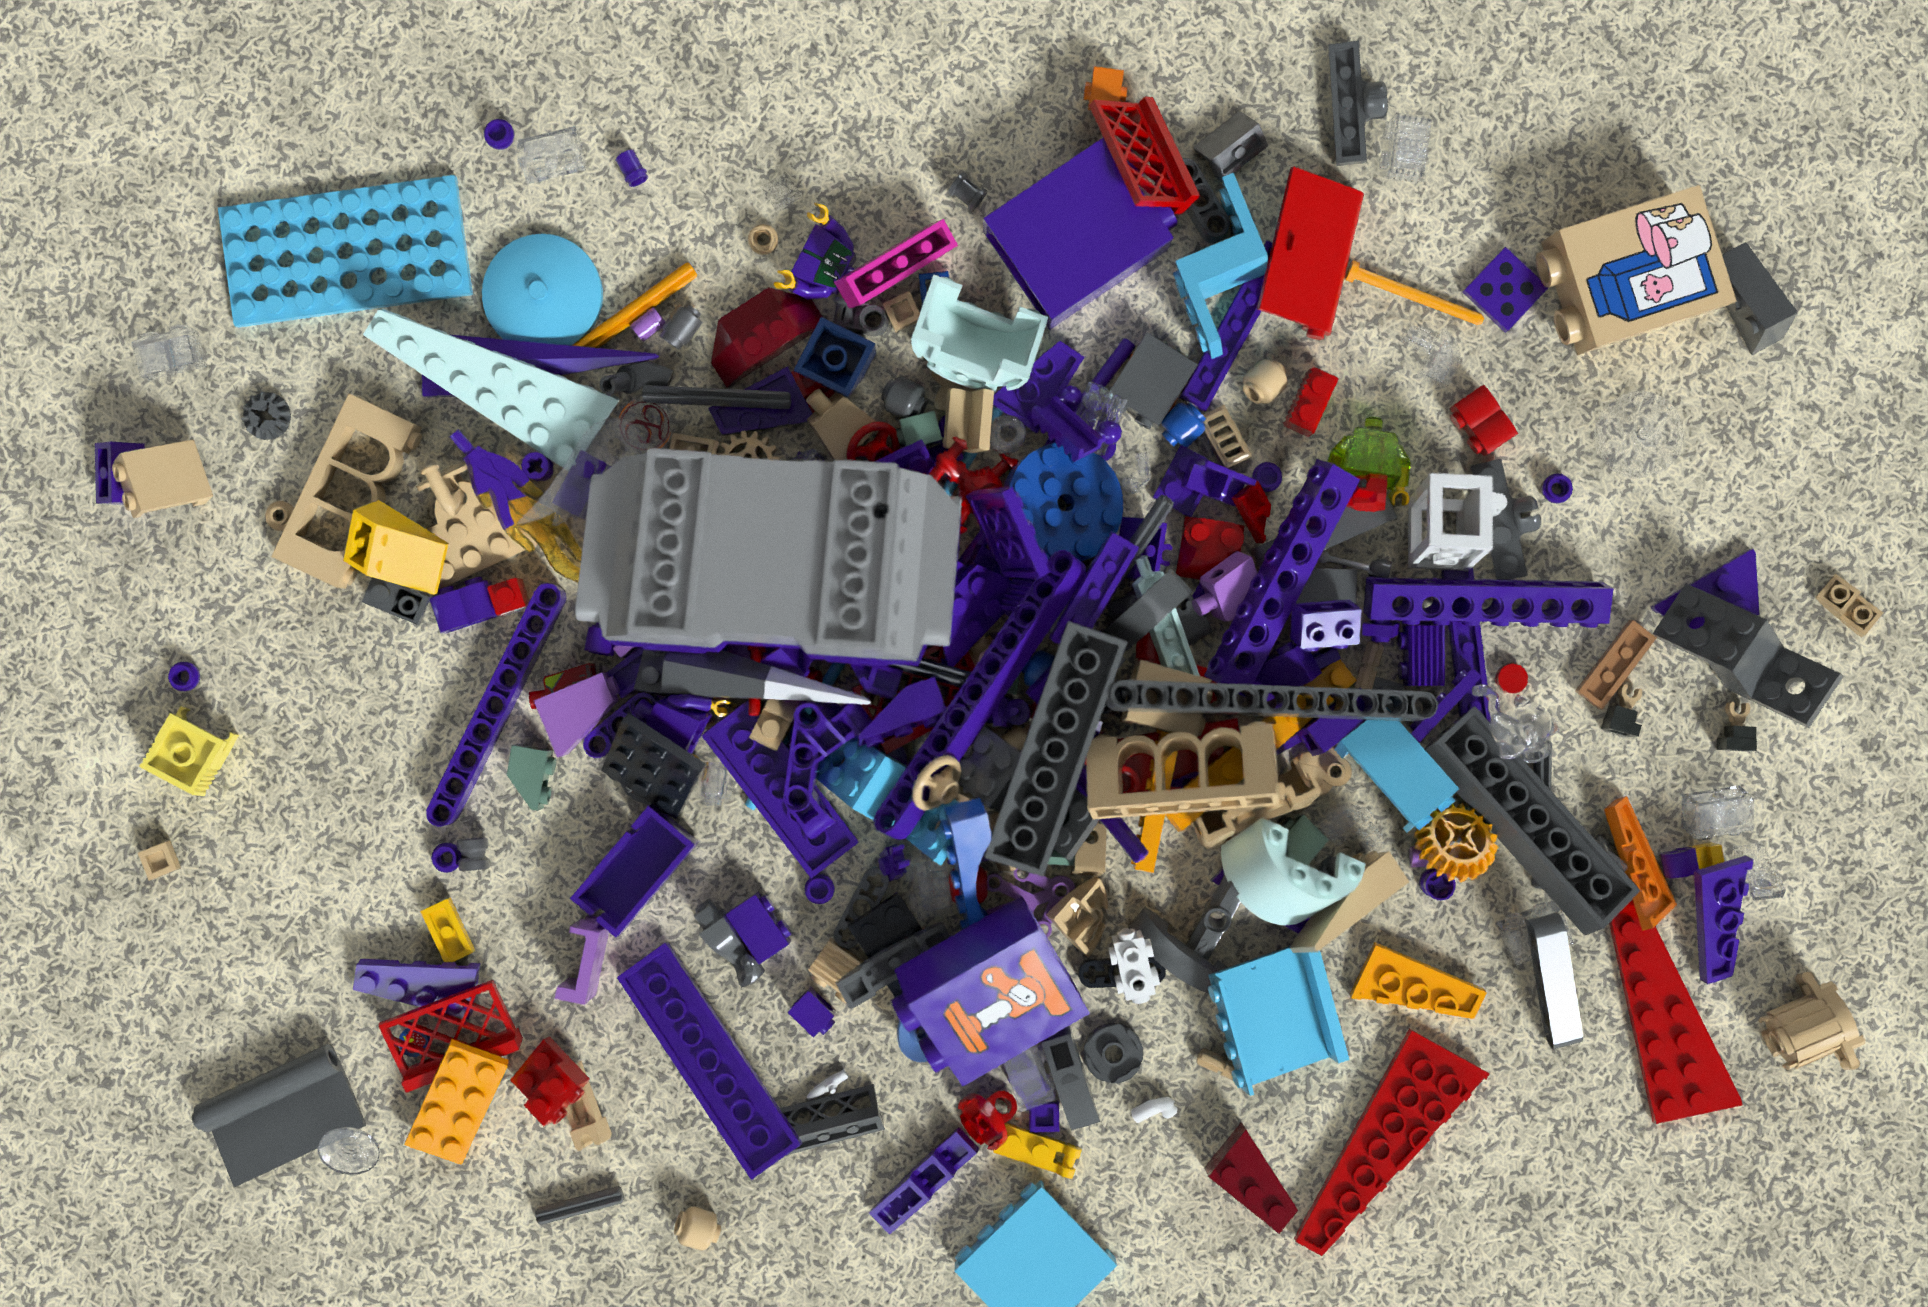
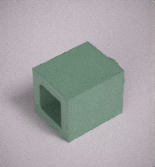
M935 411L899 420L901 428H897L896 433L900 446H908L921 439L926 447L942 443Z

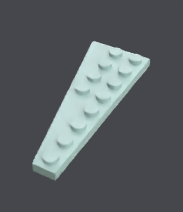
M383 308L378 309L363 333L364 336L568 472L572 465H576L575 459L580 450L587 451L620 401L614 395H605L606 393L595 390L588 385L584 386L568 380L564 376L555 375L532 364L497 351H491L468 340L465 341L451 336L444 331L419 324L412 319Z

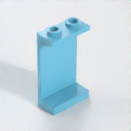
M1366 720L1342 739L1334 749L1341 758L1350 754L1408 820V823L1403 827L1406 833L1414 827L1421 830L1433 820L1430 816L1433 811L1438 808L1440 812H1443L1455 802L1452 796L1459 788L1400 721Z

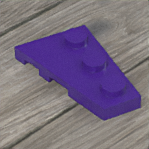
M1058 341L1034 361L1029 379L1023 386L1009 391L1006 389V386H1003L994 394L993 407L1037 434L1040 430V425L1036 427L1033 425L1031 417L1032 407L1038 405L1042 409L1050 405L1051 398L1059 396V392L1068 385L1085 357L1063 342Z
M788 366L743 390L789 392L791 395L790 409L711 406L708 408L723 436L738 434L744 430L751 432L807 423V419L812 415Z

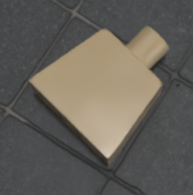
M816 389L806 399L808 404L815 410L807 421L833 460H845L849 441L855 432L868 423L877 422L837 392L828 398L820 389ZM875 431L864 436L857 446H860Z
M1099 821L1090 833L1094 836V844L1084 841L1075 854L1074 866H1071L1072 875L1101 876L1105 873L1106 827L1103 824H1099Z

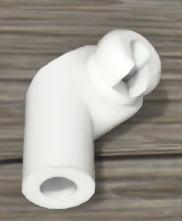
M1162 1097L1146 1101L1131 1109V1114L1137 1123L1159 1112L1162 1113L1164 1118L1168 1119L1177 1113V1107L1174 1105L1175 1101L1172 1098Z

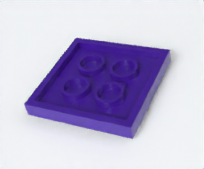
M1013 487L975 490L966 495L1001 576L1040 578L1050 573L1046 565L1048 563L1047 556L1036 542L1034 526L1026 519L1022 510V499Z

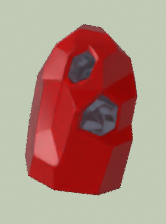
M1371 473L1366 476L1356 475L1355 477L1360 479L1346 507L1356 511L1376 512L1385 510L1388 475Z

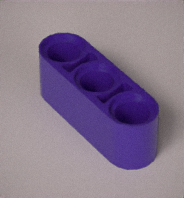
M647 692L634 695L584 738L583 748L586 754L593 758L607 756L618 731L616 728L617 719L621 716L625 717L630 713L643 723H646L633 714L634 709L644 697L649 698L652 704L655 705L660 700L658 696ZM596 736H601L606 741V748L603 752H598L593 747V740Z

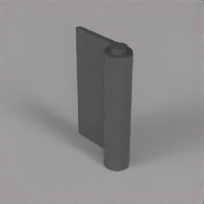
M325 1044L196 1105L192 1114V1122L198 1130L206 1133L212 1132L233 1187L246 1183L367 1126L335 1049L330 1044Z

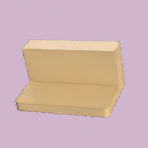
M956 388L948 389L943 440L944 448L949 449L955 442L952 438L957 436L967 441L968 450H963V452L979 453L989 451L994 390L966 391Z

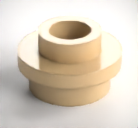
M760 224L750 231L748 243L755 253L767 255L776 249L778 235L771 226ZM760 236H768L769 242L766 245H760L758 243Z
M285 501L272 503L267 508L265 514L267 524L274 530L283 531L294 507ZM282 510L284 513V518L281 521H278L276 519V514L278 511Z

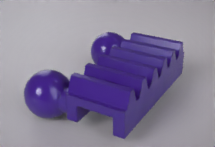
M1066 386L1061 389L1058 397L1054 396L1051 398L1050 405L1042 409L1038 405L1032 407L1031 417L1033 425L1035 427L1040 425L1041 433L1048 432L1049 440L1055 439L1056 446L1058 448L1063 446L1064 454L1068 455L1071 453L1072 461L1076 462L1101 448L1102 443L1111 445L1118 442L1121 438L1122 430L1117 422L1107 420L1100 424L1096 432L1072 411L1082 402L1081 391L1075 386Z

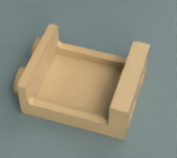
M194 439L123 452L119 454L112 465L114 478L117 482L121 483L124 491L122 494L124 507L127 511H131L133 518L141 517L146 512L192 503L193 507L203 505L213 497Z
M1143 660L1134 664L1130 679L1193 683L1211 682L1207 678ZM1147 689L1145 698L1147 702L1154 705L1157 702V694L1152 689ZM1182 690L1176 692L1177 702L1183 706L1187 703V695ZM1208 691L1206 694L1208 704L1212 698V691ZM1122 711L1120 722L1129 725L1136 723L1168 733L1188 732L1196 737L1197 735L1201 736L1205 727V718H1202L1203 714Z

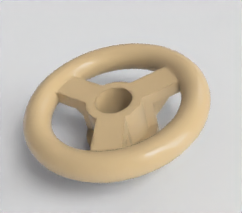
M938 757L921 771L912 791L913 802L919 809L932 810L941 804H948L956 798L960 789L958 783L961 767L955 757ZM949 765L940 774L930 776L939 767ZM924 785L930 789L928 801L922 799Z

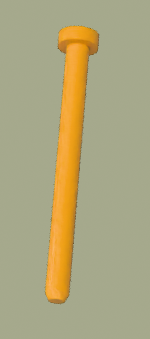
M1352 260L1347 270L1345 280L1351 283L1354 279H1357L1475 325L1482 324L1484 316L1481 313L1360 268V262Z

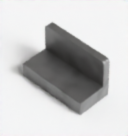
M1239 111L1197 143L1194 149L1197 154L1208 161L1214 176L1222 182V177L1235 173L1269 145L1259 123Z

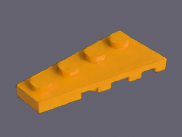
M1374 942L1353 985L1350 998L1374 1000L1376 1003L1387 1005L1389 1003L1404 1005L1407 1008L1417 1010L1422 1008L1433 1010L1435 1013L1474 1019L1487 992L1484 988Z

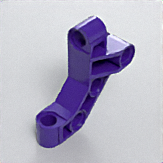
M801 701L794 712V725L783 799L787 809L810 839H814L837 822V820L833 819L828 808L822 802V798L815 790L818 762L851 738L858 736L872 722V719L860 704L846 703L834 712L828 702ZM805 707L813 708L817 715H809L805 711ZM800 747L810 749L812 758L809 760L801 759L797 754V749ZM794 789L802 790L806 794V800H794L791 796V791Z

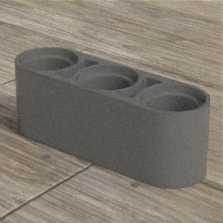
M1182 158L1200 196H1203L1207 202L1206 206L1198 207L1193 203L1186 212L1205 241L1209 243L1219 242L1224 238L1229 229V218L1195 161L1189 158ZM1209 221H1217L1221 225L1222 231L1218 233L1211 232L1207 227V223Z

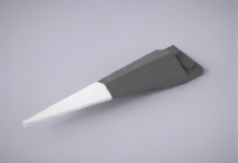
M644 649L634 689L637 691L661 696L692 694L704 697L779 699L853 704L871 703L868 698L724 650L700 654Z

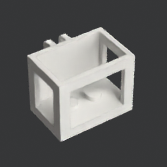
M1430 473L1410 496L1408 568L1469 571L1493 549V516L1500 514L1508 502L1503 493L1496 494V492H1493V476ZM1443 488L1473 489L1464 500L1443 499ZM1422 511H1427V537L1422 541ZM1443 512L1456 513V535L1442 534Z

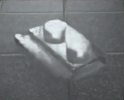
M1089 381L1076 414L1097 432L1098 427L1104 421L1112 420L1117 423L1119 422L1128 400L1121 398L1118 394L1096 382ZM1102 443L1101 448L1094 453L1105 455L1109 445Z

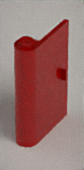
M1290 167L1257 310L1302 324V330L1307 332L1306 336L1309 338L1323 340L1324 336L1331 335L1364 198L1362 191L1300 168Z

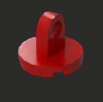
M997 1091L987 1099L975 1093L967 1094L958 1104V1110L962 1109L963 1113L960 1115L961 1123L975 1142L980 1145L987 1144L988 1150H997L1007 1140L1005 1123L1016 1114L1017 1102L1014 1096L1007 1091ZM996 1100L1005 1102L1007 1106L1006 1114H1001L997 1111L995 1107Z

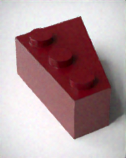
M1240 1122L1204 1169L1211 1180L1280 1234L1298 1212V1209L1247 1129Z

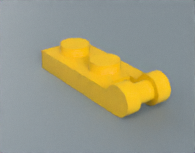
M1005 1123L1007 1140L999 1149L993 1150V1153L1057 1173L1065 1178H1073L1076 1170L1073 1166L1075 1160L1079 1159L1082 1148ZM1057 1151L1065 1154L1062 1163L1054 1161Z

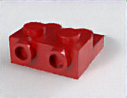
M550 1036L540 1042L510 1079L528 1099L524 1106L543 1127L550 1123L554 1125L559 1123L568 1113L566 1110L567 1106L574 1104L583 1096L585 1091L582 1088L590 1080Z

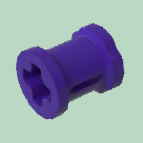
M529 453L522 460V471L527 477L535 481H547L554 473L553 462L541 453ZM536 461L541 463L540 466L543 470L540 473L535 471L536 468L533 464Z

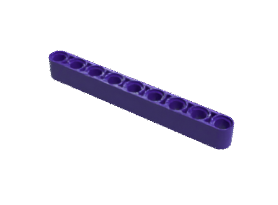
M544 583L534 591L427 807L426 817L433 826L442 827L450 825L460 817L565 605L566 593L559 585ZM549 589H553L557 595L556 601L552 605L546 604L544 600V595ZM536 616H540L543 620V628L539 632H535L531 628V621ZM522 643H526L530 648V653L525 659L520 658L518 655V647ZM510 669L515 672L517 678L512 686L506 684L504 679L505 673ZM496 696L503 702V708L499 713L493 711L491 707V702ZM482 723L486 724L490 731L488 738L485 740L478 735V728ZM469 750L476 756V762L473 766H469L465 762L464 757ZM455 777L459 778L463 784L460 793H456L451 787L452 780ZM441 804L445 805L449 810L447 820H443L438 815V809Z

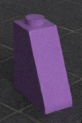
M600 673L534 700L557 758L568 755L619 701L617 694L620 693V689L613 676L609 677L608 673Z

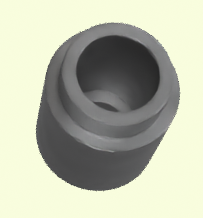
M687 303L684 307L677 305L662 326L663 332L660 334V337L680 350L683 344L686 346L703 323L698 319L701 313Z

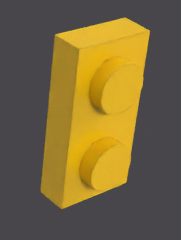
M451 897L420 911L444 962H455L476 951Z

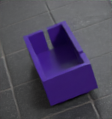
M653 804L647 806L631 825L632 829L625 832L570 898L589 916H592L601 908L604 913L599 915L595 921L615 938L626 930L700 842L668 814L662 813Z

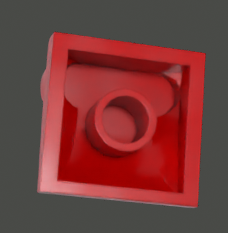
M1184 517L1176 574L1179 577L1200 580L1206 572L1213 569L1236 551L1241 552V546L1244 542V525L1206 518Z

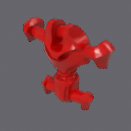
M955 436L952 438L955 442L948 451L938 454L934 463L935 466L928 475H931L938 482L945 473L950 482L958 484V497H961L962 517L960 535H963L967 532V527L964 525L970 513L974 514L966 495L975 490L1002 488L1000 477L1008 470L1011 471L1019 460L1010 458L1001 452L999 454L1001 461L992 469L986 466L979 470L969 471L964 462L956 460L963 450H968L967 441Z

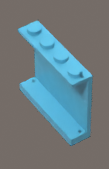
M1291 946L1208 975L1211 983L1208 986V992L1211 1000L1216 1003L1219 1012L1216 1014V1021L1220 1030L1224 1031L1227 1041L1224 1042V1050L1229 1060H1232L1235 1069L1231 1072L1233 1081L1237 1088H1241L1250 1096L1254 1095L1252 1085L1320 1060L1331 1058L1338 1064L1350 1060L1320 951L1293 953L1290 949Z
M1042 1180L1035 1185L1030 1183L1020 1193L1022 1198L1014 1206L1011 1203L1005 1206L998 1215L1000 1219L992 1227L988 1224L978 1233L976 1237L978 1241L971 1247L968 1245L964 1246L957 1253L954 1271L988 1307H1075L1118 1266L1116 1258L1108 1249L1104 1251L1045 1190Z

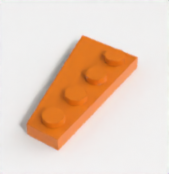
M1627 796L1614 800L1604 811L1623 871L1640 889L1633 898V902L1642 930L1654 928L1677 906V903Z

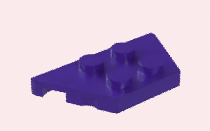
M1754 549L1745 551L1689 584L1751 613L1760 614L1756 552ZM1682 588L1650 606L1652 611L1664 616ZM1694 618L1690 622L1689 627L1692 629L1700 628L1704 624L1705 618Z
M971 563L956 578L950 645L943 646L945 657L941 658L942 664L953 667L1004 614L1001 609V599L1004 598V593H1007V588H1010L1009 583H1013L1012 580L974 563Z

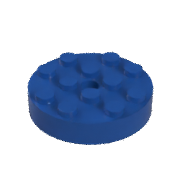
M1056 443L1048 444L1023 457L1013 467L1005 481L1003 488L1013 487L1020 495L1023 502L1022 510L1026 519L1034 526L1036 542L1045 552L1048 560L1054 552L1067 550L1081 562L1098 554L1101 544L1105 542L1110 532L1115 534L1118 532L1123 516L1121 486L1113 469L1096 452L1073 462L1071 453L1068 455L1064 454L1063 446L1058 448ZM1058 498L1063 499L1066 505H1070L1066 507L1065 511L1059 508Z

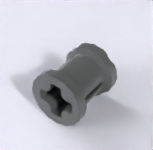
M962 172L952 183L948 194L958 197L968 205L967 209L973 212L983 201L988 191L985 188L980 189L967 179V174Z

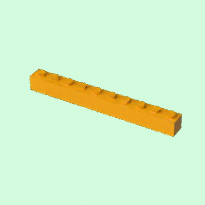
M1157 730L1156 733H1159V738L1154 743L1158 745L1161 739L1171 733ZM1177 751L1170 754L1165 763L1166 790H1170ZM1155 759L1150 761L1149 770L1152 773L1151 778H1147L1145 789H1148V792L1156 791ZM1165 814L1139 817L1138 826L1141 829L1140 834H1136V836L1149 853L1140 862L1135 863L1131 859V864H1134L1133 868L1135 870L1154 873Z

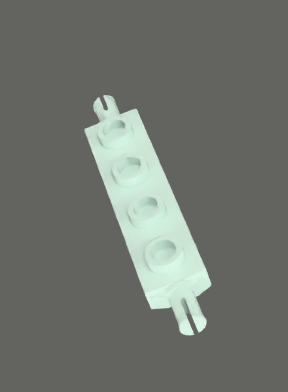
M1147 555L1135 559L1141 574L1132 583L1137 599L1164 575L1163 571H1152ZM1175 607L1149 631L1161 666L1200 676Z

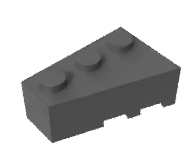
M1744 242L1722 254L1737 301L1726 307L1751 355L1784 339L1798 311L1747 242Z

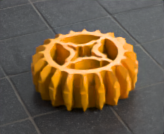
M1464 803L1458 804L1457 807L1451 804L1443 812H1440L1437 808L1430 814L1433 820L1421 830L1417 829L1414 833V838L1417 839L1414 849L1421 851L1419 860L1428 861L1426 869L1432 867L1437 869V877L1443 873L1446 874L1448 882L1457 877L1461 883L1467 878L1473 880L1479 874H1484L1488 870V866L1494 862V855L1498 848L1494 844L1497 840V835L1490 833L1492 824H1485L1483 816L1478 817L1474 814V808H1470L1469 811L1465 810Z

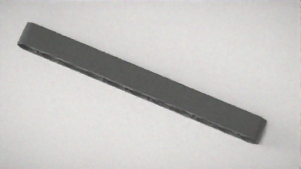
M1121 680L1113 683L1106 700V705L1116 711L1419 721L1428 719L1435 715L1438 708L1434 695L1425 691ZM1117 687L1125 690L1127 694L1124 704L1118 702L1115 698L1114 693ZM1147 689H1152L1157 694V702L1154 705L1147 702L1145 698ZM1178 690H1182L1187 695L1185 706L1180 705L1176 700V692ZM1208 691H1212L1217 697L1215 707L1209 705L1206 700ZM1238 692L1246 696L1247 704L1245 708L1237 703L1236 697ZM1269 693L1274 695L1277 701L1274 709L1269 707L1266 701ZM1298 695H1302L1306 700L1304 710L1300 709L1297 705L1296 699ZM1328 696L1335 700L1336 705L1333 711L1327 707L1326 699ZM1358 697L1364 701L1365 708L1363 712L1356 707V699ZM1387 698L1392 700L1394 704L1392 713L1386 708ZM1417 699L1423 705L1421 714L1415 709V701Z

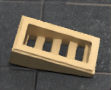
M1225 405L1203 415L1206 418L1203 422L1206 427L1204 434L1220 466L1230 469L1253 457ZM1220 416L1223 417V422L1211 428L1209 427L1207 422ZM1226 426L1228 427L1229 432L1215 438L1214 432ZM1233 437L1234 443L1223 448L1220 447V442ZM1238 447L1240 453L1227 459L1225 453Z

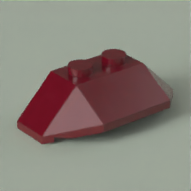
M768 287L718 319L711 364L725 386L729 388L810 336L823 316L812 299L808 300L793 293Z

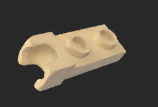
M582 1061L576 1062L578 1067L586 1074ZM589 1081L582 1088L585 1091L583 1096L574 1104H569L566 1108L568 1111L567 1117L572 1128L570 1135L577 1151H581L593 1142L595 1145H600L612 1136L606 1117L601 1115Z

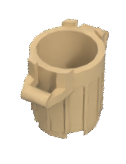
M1808 971L1797 974L1795 981L1799 985L1803 997L1766 1012V1015L1758 1020L1760 1023H1766L1767 1030L1762 1031L1761 1035L1772 1056L1781 1055L1787 1062L1782 1067L1789 1070L1791 1068L1798 1069L1834 1053L1842 1069H1858L1860 1061L1857 1059L1853 1049L1865 1045L1866 1040L1863 1035L1859 1036L1856 1022L1850 1010L1836 992L1839 990L1836 984L1830 981L1818 985L1814 975Z

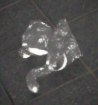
M1480 684L1472 687V694L1474 696H1485L1488 700V711L1491 717L1490 730L1497 743L1500 758L1514 759L1521 755L1524 762L1535 763L1545 759L1551 753L1550 744L1546 741L1550 736L1559 732L1560 724L1544 707L1532 702L1524 695L1517 694L1514 698L1515 710L1513 716L1501 712L1499 695L1491 686Z

